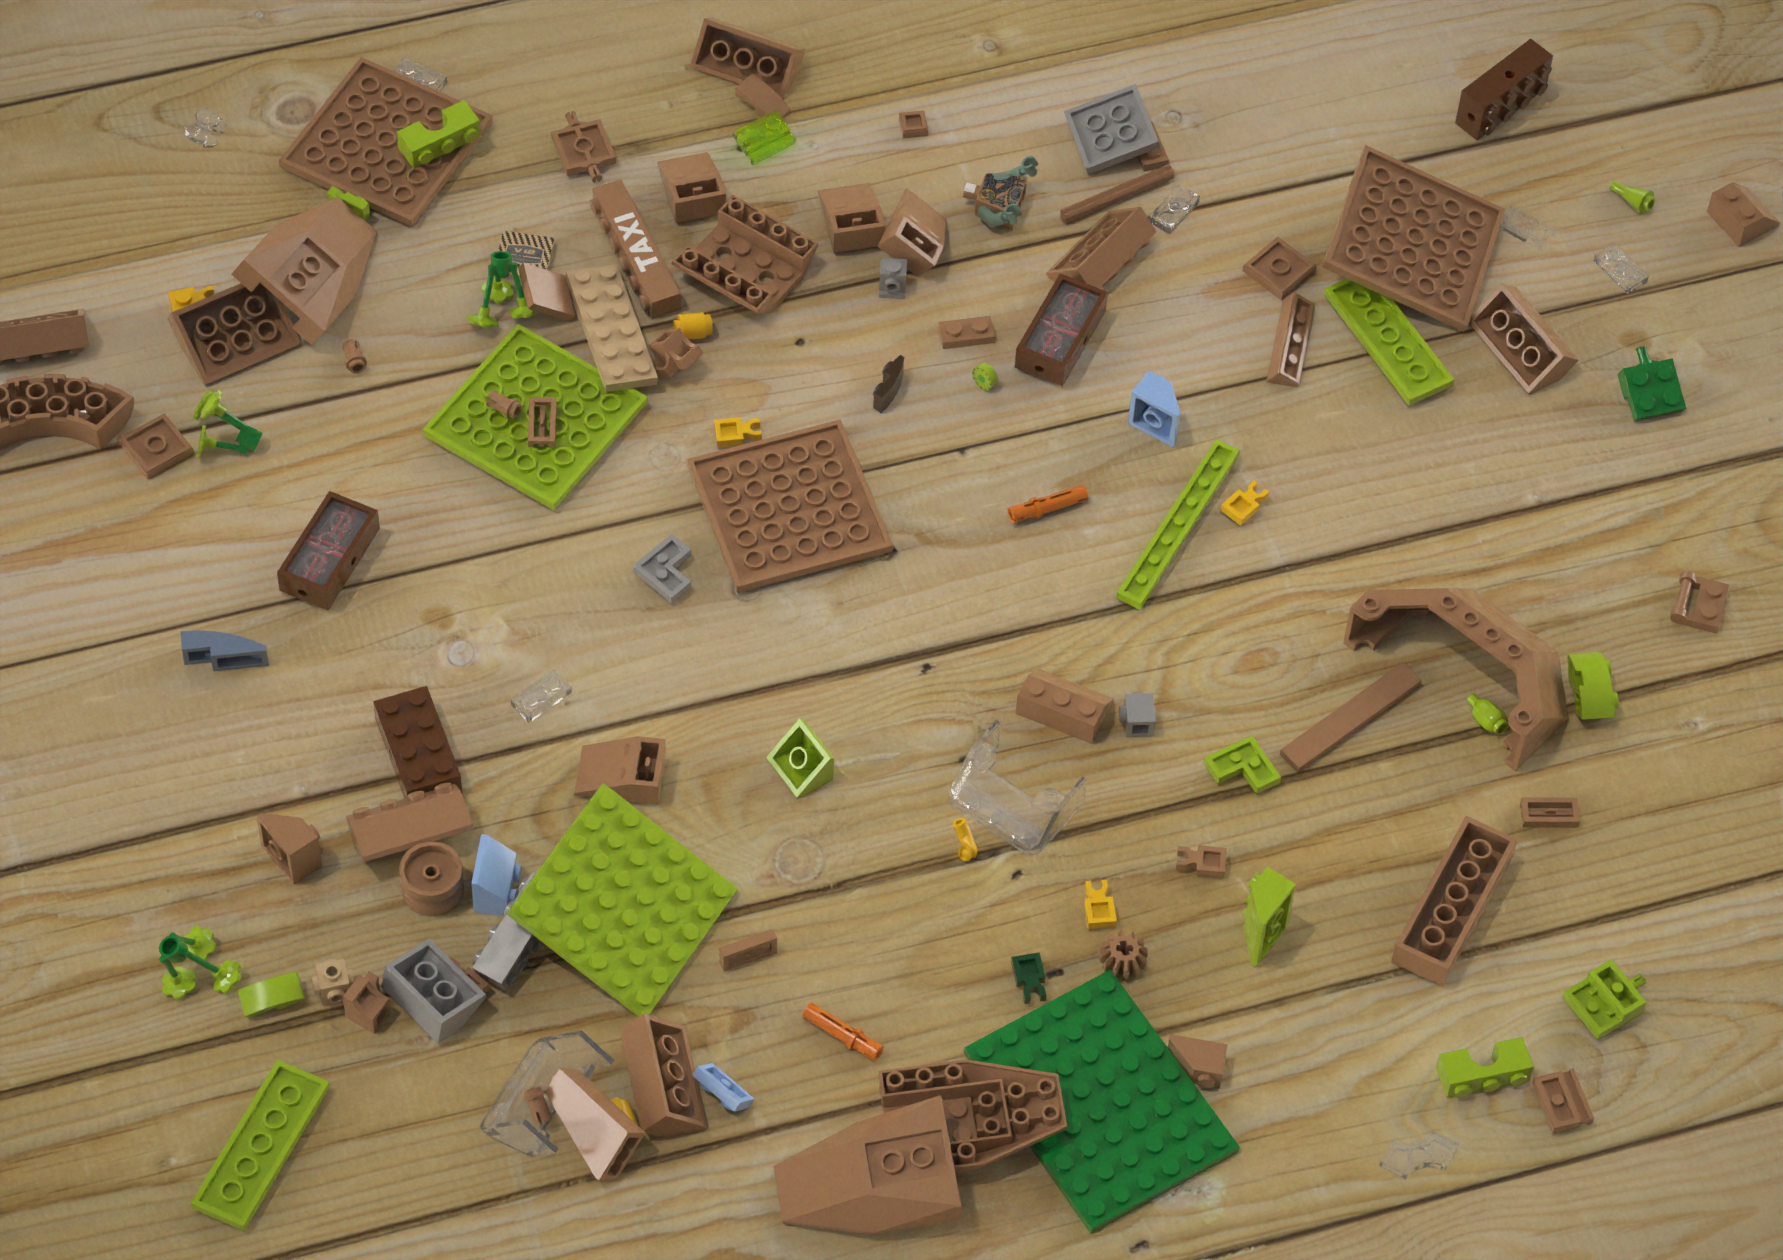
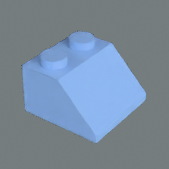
M1148 370L1132 391L1128 424L1174 448L1177 441L1180 410L1173 386L1163 376L1156 375Z
M481 834L471 883L474 913L503 916L508 903L514 902L517 897V889L513 888L515 881L520 882L522 865L517 864L516 852L484 834Z

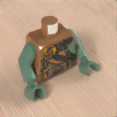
M1028 156L1023 159L1020 166L1010 171L985 174L981 186L966 183L963 198L976 201L975 215L981 218L989 227L1001 226L1013 230L1014 225L1018 221L1017 217L1022 215L1020 209L1026 195V176L1028 174L1030 177H1034L1037 174L1035 166H1038V162L1033 156Z

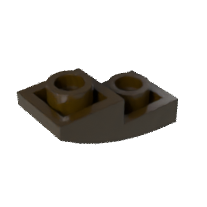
M899 355L894 361H889L882 371L883 383L881 382L874 389L873 408L880 413L890 405L901 386L905 358L902 355Z

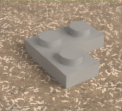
M671 534L633 565V572L672 604L691 588V581L676 570L679 565L691 556V549Z

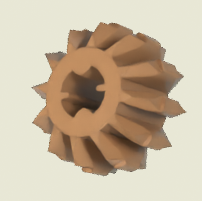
M1121 930L1118 933V937L1110 933L1107 941H1103L1101 944L1099 961L1103 963L1104 972L1111 969L1113 976L1123 975L1126 981L1129 978V974L1137 977L1140 969L1146 967L1148 950L1144 947L1143 938L1135 939L1134 932L1129 934V936H1125Z

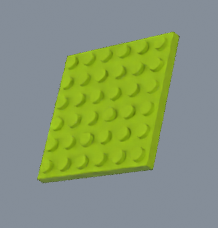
M517 324L422 431L423 436L554 511L647 405L648 396L633 388L605 392L596 367ZM495 390L511 400L517 399L522 405L518 417L508 419L504 413L486 406V400L492 401V399L488 398L489 393ZM529 398H556L555 448H550V444H544V448L539 447V444H534V447H528ZM535 405L534 437H539L540 405ZM546 405L545 437H550L551 405Z
M603 783L506 914L639 1017L644 1013L650 1014L738 888Z

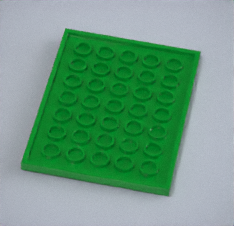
M1111 969L964 1047V1054L968 1060L1058 1074L1067 1129L1029 1147L1090 1234L1239 1152L1240 1146L1120 981L1116 976L1112 975Z

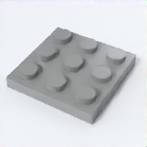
M1136 84L1064 111L1088 175L1160 148L1159 141Z

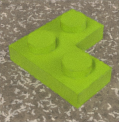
M1252 735L1204 757L1203 763L1217 784L1242 773L1254 792L1258 794L1281 782V776Z

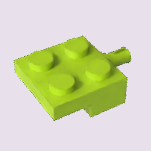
M1612 959L1588 972L1586 979L1564 991L1562 998L1594 1037L1599 1040L1644 1012L1647 1002L1637 991V988L1645 985L1646 979L1645 977L1642 978L1643 975L1639 973L1628 980Z

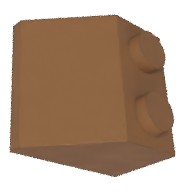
M1732 182L1712 192L1707 213L1738 246L1749 242L1780 224L1778 219L1747 187Z
M264 813L257 816L261 846L293 884H296L322 867L321 854L323 852L319 845L321 837L313 825L308 826L300 817Z

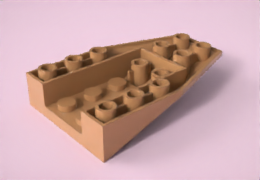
M336 197L275 225L231 275L251 292L259 283L266 287L300 317L292 328L313 345L356 296L377 231L339 197Z
M967 1059L879 1071V1088L883 1114L941 1095L956 1175L987 1166L1067 1129L1059 1077L1055 1073Z
M941 1095L856 1122L773 1166L781 1217L784 1224L877 1235L964 1218Z

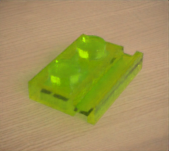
M777 109L739 128L733 133L734 139L744 154L750 158L752 165L796 142V137L791 134L790 128Z

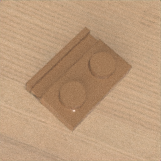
M1574 1068L1569 1069L1567 1072L1562 1073V1071L1533 1079L1532 1084L1552 1133L1577 1128L1586 1123L1588 1125L1593 1123V1114Z

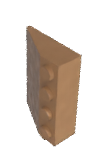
M242 283L176 310L168 318L180 346L205 386L302 344L297 332L292 328L293 324L283 303L261 283L252 292Z

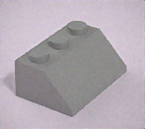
M430 938L385 965L381 987L437 1043L442 1042L459 1031L486 998V994Z

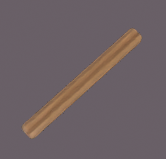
M1165 165L1061 209L1060 217L1064 223L1079 219L1173 179L1174 169H1172L1171 165Z

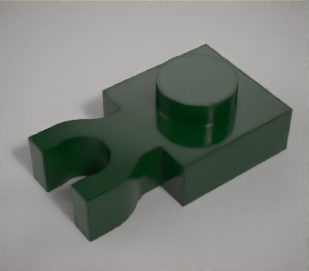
M1040 952L1011 957L1016 986H1024V1004L1030 1003V993L1033 992L1039 995L1040 1002L1046 1001V991L1043 985H1041V983H1045L1046 977Z

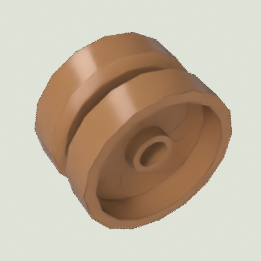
M429 841L417 844L405 853L400 862L399 876L402 896L410 909L421 915L436 916L445 914L455 908L462 899L464 891L463 866L460 856L456 851L444 843Z

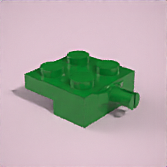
M1647 346L1636 348L1640 363L1633 367L1623 368L1617 374L1624 399L1628 398L1633 420L1639 421L1684 411L1686 404L1673 358L1661 361L1650 360Z

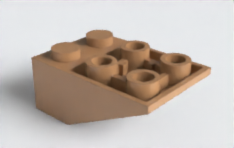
M708 152L657 162L675 223L718 215V210L726 203V192L720 173Z
M869 183L818 190L833 253L878 246L885 232V222L881 207Z
M906 188L878 247L892 258L907 259V269L918 277L936 265L944 247L946 218Z
M635 736L582 746L574 796L592 797L604 783L626 801L658 805L666 760V739Z

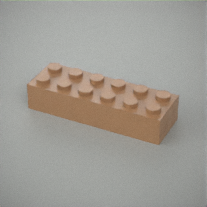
M1465 816L1394 948L1391 963L1444 986L1514 855L1518 839Z

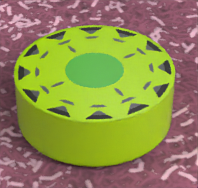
M981 363L973 369V379L981 389L990 390L997 385V374L989 364Z

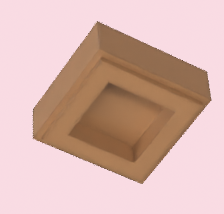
M924 110L899 113L903 138L928 136V125Z

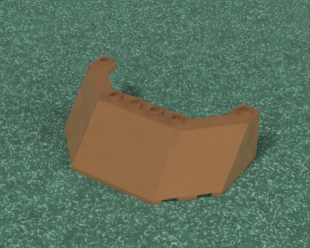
M1473 589L1367 590L1350 607L1343 643L1353 651L1357 649L1360 643H1368L1369 648L1374 650L1408 616L1428 615V612H1434L1515 672L1519 704L1509 715L1508 723L1513 732L1503 743V747L1506 750L1509 748L1511 751L1510 755L1506 758L1505 764L1513 770L1517 771L1567 721L1568 714L1558 651Z

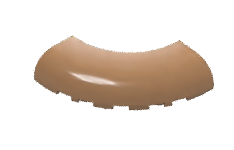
M44 374V377L28 379V376L8 379L6 384L0 385V450L22 440L46 436L80 440L101 450L127 424L134 408V397L107 383L101 385L91 382L87 377L75 379L66 378L65 374Z

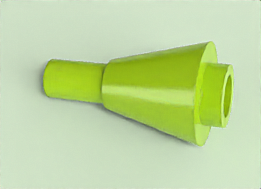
M1615 180L1610 184L1609 189L1621 195L1640 214H1644L1646 211L1649 212L1655 204L1653 191L1630 186L1626 187Z

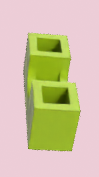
M465 100L442 110L444 128L440 130H428L418 121L397 131L398 148L413 168L427 164L431 160L450 153L454 149L481 137L480 120Z
M1519 1037L1495 1042L1491 1055L1493 1064L1489 1066L1475 1063L1470 1057L1468 1048L1439 1054L1436 1070L1446 1098L1454 1096L1463 1098L1473 1092L1483 1090L1485 1092H1492L1502 1086H1520L1530 1081L1534 1066L1524 1038Z

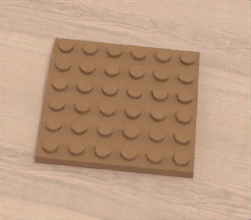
M360 57L279 159V166L327 189L334 186L344 194L349 192L355 196H360L369 203V208L413 227L492 124L493 116L468 105L480 120L481 137L454 149L450 153L443 154L427 164L413 168L398 148L397 131L418 121L428 130H440L444 128L442 110L461 101Z
M1365 145L1358 160L1322 267L1464 332L1468 327L1505 209Z
M841 419L687 459L688 469L737 593L889 553L893 550L892 542Z

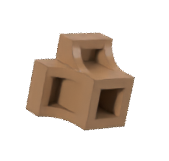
M680 328L665 330L648 345L655 356L654 368L658 379L671 378L677 371L687 369L704 354L700 346L689 341Z
M368 971L365 977L359 975L343 995L345 1017L374 1034L391 1013L390 999L380 993L379 976Z

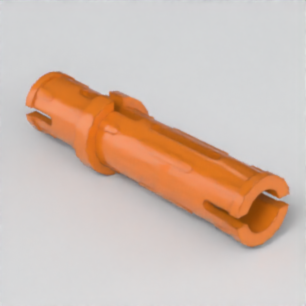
M1082 484L1038 499L1033 497L1028 502L1008 507V517L1012 524L1033 517L1038 519L1048 512L1088 501V492Z
M813 1002L806 1006L802 1014L803 1019L845 1043L846 1048L849 1050H856L873 1062L880 1058L884 1046L864 1035L863 1030L859 1028L854 1029Z

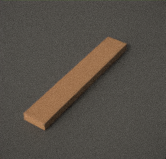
M1402 662L1280 750V755L1298 773L1418 688L1422 680Z

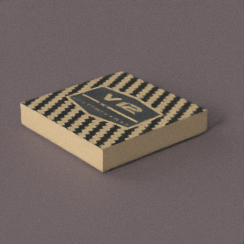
M503 231L498 251H506L512 255V262L517 263V272L521 281L518 267L523 262L546 270L549 269L555 238ZM509 273L510 275L504 278L514 280L512 273Z

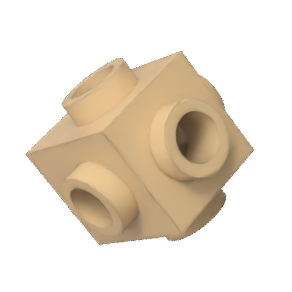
M329 959L320 964H315L317 976L311 977L314 993H320L323 1006L342 1003L343 995L354 982L352 968L346 969L344 959Z

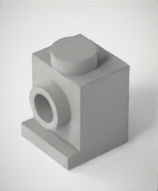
M881 258L879 298L905 299L907 259Z

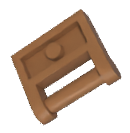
M1683 571L1679 579L1681 586L1676 606L1672 609L1670 615L1671 621L1717 634L1729 584L1698 577L1691 571ZM1691 588L1699 590L1693 614L1686 611Z

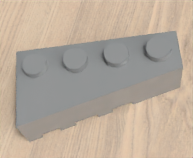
M535 871L531 873L529 878L526 877L521 882L518 896L535 875ZM513 901L509 902L503 913L504 918L499 926L496 925L491 930L488 936L489 942L484 950H479L473 960L474 966L472 967L474 972L481 978L505 992L508 991L527 965L528 958L526 956L528 953L533 954L537 952L542 945V941L506 914L514 903Z

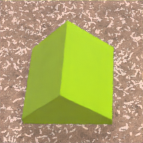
M803 718L797 720L766 757L797 798H801L833 780L834 758Z

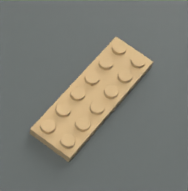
M617 264L566 271V281L605 392L657 385L658 376Z

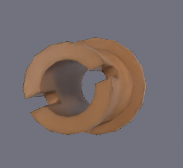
M354 339L345 341L342 347L347 358L346 368L355 374L363 372L366 368L367 360L362 356L358 340H355V344Z
M495 390L489 393L488 398L492 399V401L486 400V406L504 413L508 419L518 417L522 405L517 399L511 400Z
M540 1085L523 1092L525 1095L523 1101H527L535 1125L553 1119L543 1095L546 1092L541 1090Z

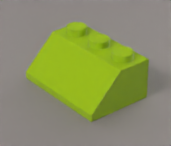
M1268 866L1261 875L1256 873L1248 885V888L1251 890L1245 901L1248 906L1243 913L1245 918L1243 931L1251 965L1254 967L1258 966L1287 929L1296 888L1295 883Z

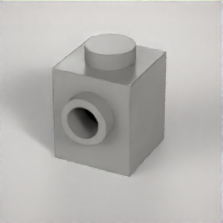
M1135 692L1125 694L1124 705H1119V721L1125 724L1126 737L1154 736L1156 719L1153 693Z

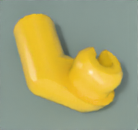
M958 818L952 823L962 846L958 850V855L963 861L968 862L971 858L977 856L978 848L966 819Z

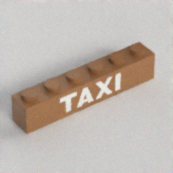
M622 179L592 188L593 199L590 200L592 212L594 215H599L601 229L604 234L608 233L612 251L614 253L618 252L620 266L623 272H628L632 290L638 291L642 309L648 311L651 319L681 310V293Z

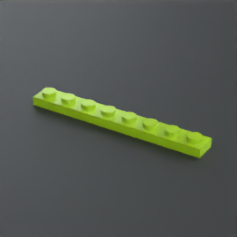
M1218 439L1214 441L1117 591L1116 599L1141 610L1239 457V449Z

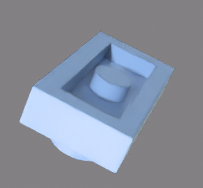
M714 1063L698 1066L692 1075L700 1082L699 1084L704 1090L718 1097L721 1100V1104L728 1110L735 1112L747 1109L754 1101L750 1094Z

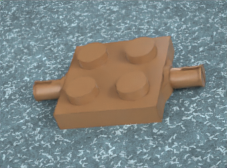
M569 111L565 114L569 125L564 129L551 132L552 141L566 175L570 176L588 171L593 183H596V178L600 182L602 176L599 168L616 164V156L600 119L591 122H579L575 111H571V114Z

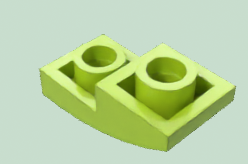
M297 972L272 977L237 990L244 1015L249 1019L274 1008L282 1010L306 1000Z

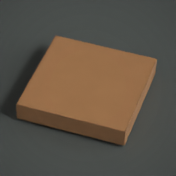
M1276 237L1243 265V272L1282 300L1316 271L1317 265L1285 241Z
M524 262L518 267L528 309L566 321H571L575 317L565 275Z
M165 413L118 438L121 447L147 479L156 476L194 454L191 445Z

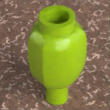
M1475 693L1468 696L1467 702L1473 707L1472 714L1486 731L1501 735L1508 729L1507 715L1497 704L1488 699H1480Z

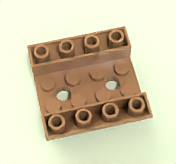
M732 195L718 210V225L696 249L686 245L672 260V265L757 314L773 313L803 279L818 248V242L737 196ZM727 253L730 257L721 259L718 255ZM767 277L771 278L773 281L762 283L760 280L762 278Z

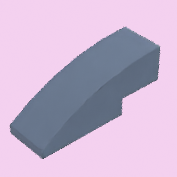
M181 631L184 665L212 662L213 671L269 666L266 645L254 640L217 631Z

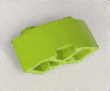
M1601 652L1568 654V681L1573 691L1575 714L1582 720L1615 717V709H1618L1619 706L1618 694L1613 692L1610 678L1611 663L1609 659L1605 660Z

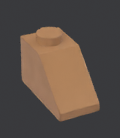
M1170 1034L1168 1049L1192 1082L1202 1088H1220L1228 1044Z

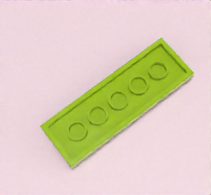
M1344 279L1325 288L1324 296L1408 406L1454 385L1455 379L1393 299L1349 279Z
M277 1059L190 1203L191 1208L245 1231L330 1088L329 1081Z

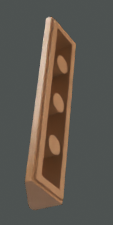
M1296 292L1291 293L1282 302L1267 381L1270 383L1291 387L1299 386L1315 306L1313 302Z

